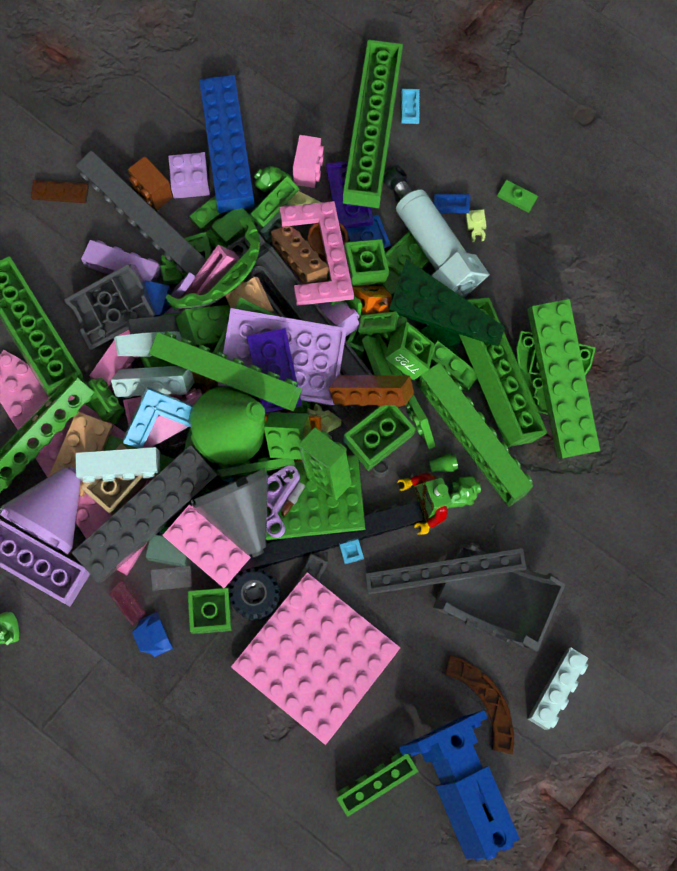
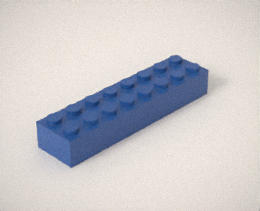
M235 75L199 79L218 212L223 213L235 209L255 208Z

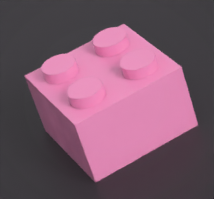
M299 135L293 165V179L296 185L315 188L316 181H320V168L323 166L324 146H321V138Z

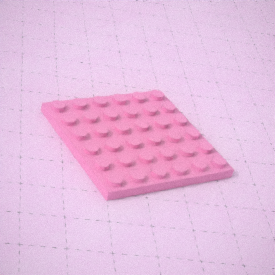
M307 572L231 668L326 745L393 659L400 647Z

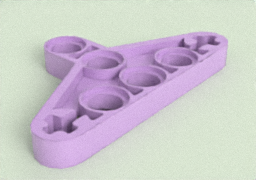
M286 466L268 477L267 507L271 508V513L267 516V532L274 538L281 537L285 532V525L278 512L300 479V473L294 466ZM289 472L293 474L292 479L288 477ZM280 477H282L283 481L286 483L285 486H283V483L279 479ZM278 482L279 486L276 490H269L270 483ZM279 523L280 530L276 533L271 532V526Z

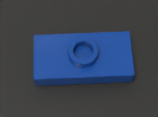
M434 194L433 204L440 213H470L471 195Z

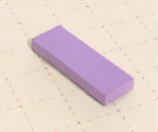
M189 272L175 287L171 296L179 299L187 291L195 276Z

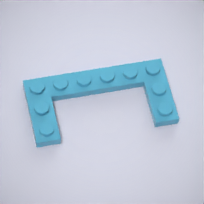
M147 387L122 440L123 443L136 448H143L158 415L191 427L189 415L193 405ZM217 464L216 467H215L216 470H218V469H219V466H222V465H218V464ZM227 478L222 480L230 482L233 480V478Z

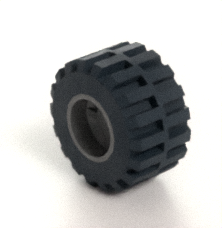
M250 568V570L242 571L243 573L235 576L236 579L232 581L231 589L229 588V599L233 608L241 616L251 620H261L266 616H270L277 609L281 594L277 581L269 572L260 568Z

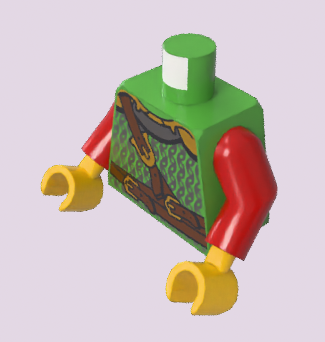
M422 473L411 477V479L404 478L398 480L397 483L403 482L405 485L400 491L408 490L412 485L414 486V491L427 523H416L414 525V528L421 527V531L417 535L427 534L429 528H433L446 520L448 508L452 502L448 493V487L442 478L436 479L435 476L429 473Z

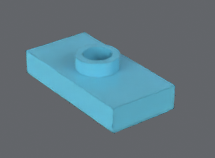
M402 89L401 123L419 124V89Z

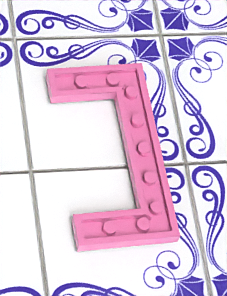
M335 202L279 207L282 227L319 223L329 268L330 281L294 285L296 305L354 299Z

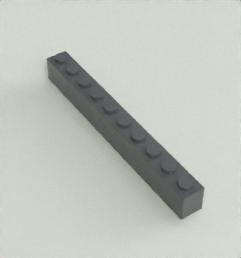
M91 150L76 165L81 170L79 174L86 181L90 179L93 182L91 186L98 193L102 191L104 193L103 197L110 204L114 202L116 204L114 208L121 215L125 213L128 216L126 220L132 226L138 225L141 228L139 232L146 239L150 237L152 239L151 244L158 251L162 248L165 251L163 255L170 262L174 260L177 263L175 267L182 274L190 272L196 276L207 260Z

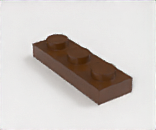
M33 180L31 198L32 200L87 203L89 186L84 183Z

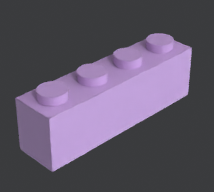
M90 240L81 258L85 267L108 275L127 264L136 265L144 283L145 280L156 283L161 273L157 261L151 258H141L140 255L133 252H124V250L116 246L112 248L99 240L96 242Z

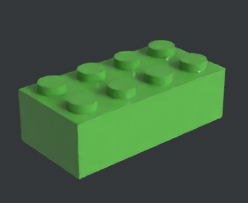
M314 428L299 443L306 476L333 499L337 500L352 484L346 448L341 443L332 441L329 434L325 431H319L317 428Z

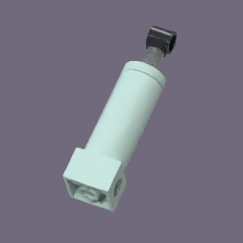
M394 165L384 175L383 182L389 189L396 191L401 198L397 204L396 212L436 270L432 277L465 298L490 274L477 255L469 254L465 251L424 190L412 192L407 185V174L401 167Z

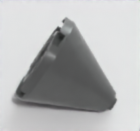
M265 468L246 474L190 500L193 508L247 555L252 554L255 557L264 553L263 549L266 547L268 497V474Z

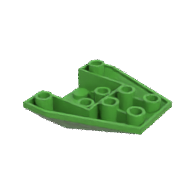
M521 331L517 345L518 366L538 412L548 415L533 335L530 332ZM579 344L584 373L586 375L592 365L596 348Z

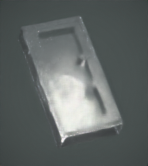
M191 566L151 570L153 591L193 587Z

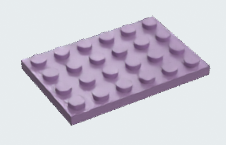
M230 309L223 354L227 355L226 359L230 361L233 358L245 362L243 366L250 368L252 360L247 336L286 328L297 384L302 389L300 394L301 400L334 406L329 387L340 374L347 328ZM218 382L219 387H230Z

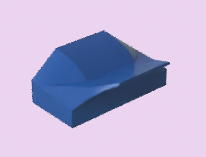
M158 612L140 619L137 627L132 631L140 652L150 653L157 657L173 649Z

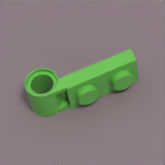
M439 341L435 342L431 362L435 365L440 362L443 367H447L451 374L450 377L460 384L462 390L469 391L477 379L474 369Z

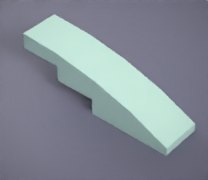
M157 332L114 337L117 355L151 357L152 355L149 352ZM169 332L177 335L176 340H182L180 332Z

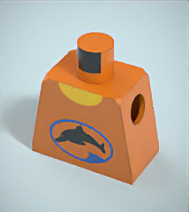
M352 286L354 296L359 298L362 303L361 312L363 314L389 312L392 296L385 287Z

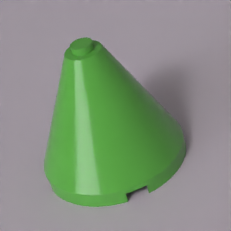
M233 387L213 388L201 395L191 409L189 415V424H191L192 431L191 439L197 450L213 463L222 466L244 463L259 451L264 441L265 409L261 403L243 391Z

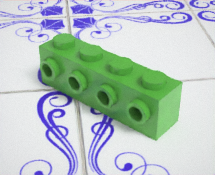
M399 752L391 757L392 762L385 766L382 763L374 768L373 771L375 773L367 777L365 774L355 780L357 784L352 788L347 785L339 790V796L336 799L346 816H350L419 772L408 754L402 755Z

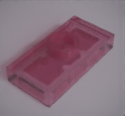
M123 581L118 583L109 593L131 625L136 624L146 614Z

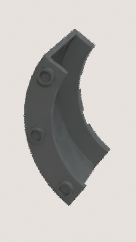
M475 543L461 544L455 559L488 553L480 550L481 547ZM529 570L445 582L433 608L453 619L458 618L464 622L466 621L465 625L508 643L511 640L517 643L519 647L538 651L565 584L560 582L559 577L554 574L548 573V575Z

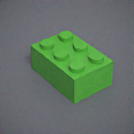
M230 305L185 309L175 318L181 338L192 341V346L198 348L200 344L210 348V351L215 350L229 321Z
M385 405L380 406L344 434L343 441L369 471L414 435L416 428L397 406Z

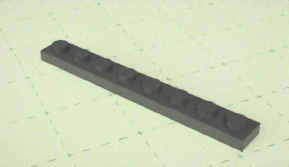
M521 548L367 573L366 581L370 595L526 570L527 567L524 551Z

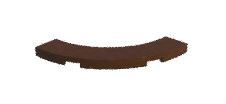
M449 655L445 675L461 681L472 689L487 709L493 731L492 750L513 755L514 728L510 710L501 691L485 673L473 664Z

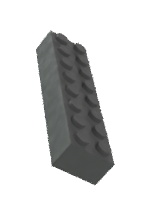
M190 445L81 543L72 554L97 583L105 581L191 504V499L201 495L222 475L194 445Z

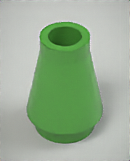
M449 453L429 461L431 472H454V470L458 469L456 454L451 455Z

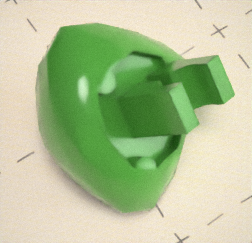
M5 611L0 613V644L9 645L10 643L18 642L19 626L17 618L12 612Z

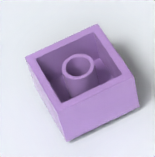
M205 152L168 156L171 190L174 199L210 195Z

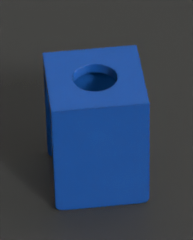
M145 280L144 284L155 312L153 317L164 315L169 306L166 296L168 294L171 295L169 285Z

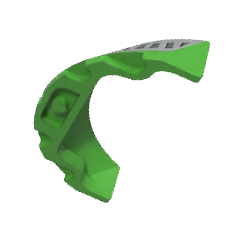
M243 217L239 219L250 248L208 293L204 295L190 293L181 299H176L169 294L166 296L174 310L184 311L185 309L201 308L210 305L230 293L247 277L257 260L260 249V238L254 223Z

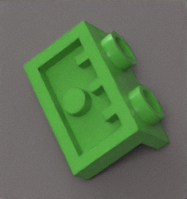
M103 378L91 379L88 383L95 393L90 403L101 420L109 422L123 408Z

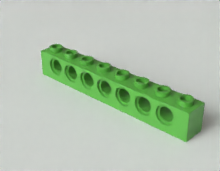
M74 372L0 449V470L3 467H9L6 471H0V492L8 488L15 476L24 471L26 465L38 456L39 451L52 441V437L65 427L66 422L71 417L77 415L79 408L91 400L95 392ZM71 395H76L73 400H68ZM62 409L60 414L55 415L56 410ZM49 423L47 428L41 429L43 424ZM30 438H36L34 442L27 443ZM22 452L19 457H14L16 453Z

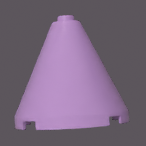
M71 466L68 469L62 468L4 504L0 508V515L37 539L57 550L61 549L64 554L68 555L73 546L81 479L76 477V469Z

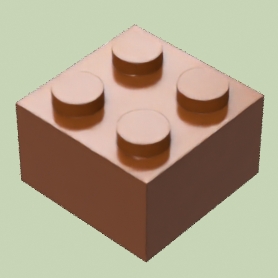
M145 156L128 169L129 180L133 184L131 186L138 195L141 194L144 197L143 200L156 211L173 198L169 181Z

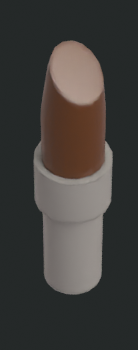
M299 482L286 499L287 501L281 509L283 517L287 515L292 506L297 502L299 495L305 488L304 484Z

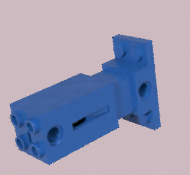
M484 710L464 715L399 747L402 755L410 753L411 756L420 753L425 763L432 762L441 783L435 787L466 859H475V861L483 858L485 860L493 859L497 856L498 851L511 849L514 847L513 843L520 839L489 766L482 767L473 744L478 742L473 729L481 726L480 721L487 718Z

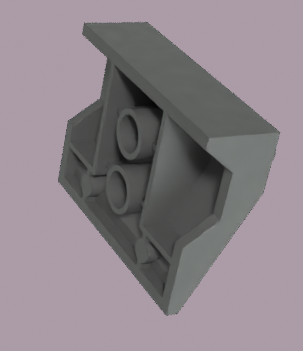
M133 264L125 265L64 299L66 304L74 310L80 322V331L90 350L129 330V319L155 316L144 281L136 265Z

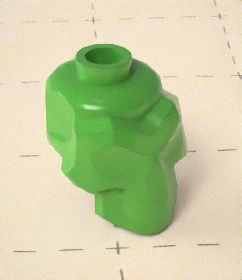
M274 166L263 169L259 168L253 176L255 178L254 185L264 193L271 192L281 182L280 180H283L286 176L292 179V176Z
M473 476L459 477L457 482H453L450 497L452 504L449 508L473 505L474 500L477 498V493H481L480 482H476Z

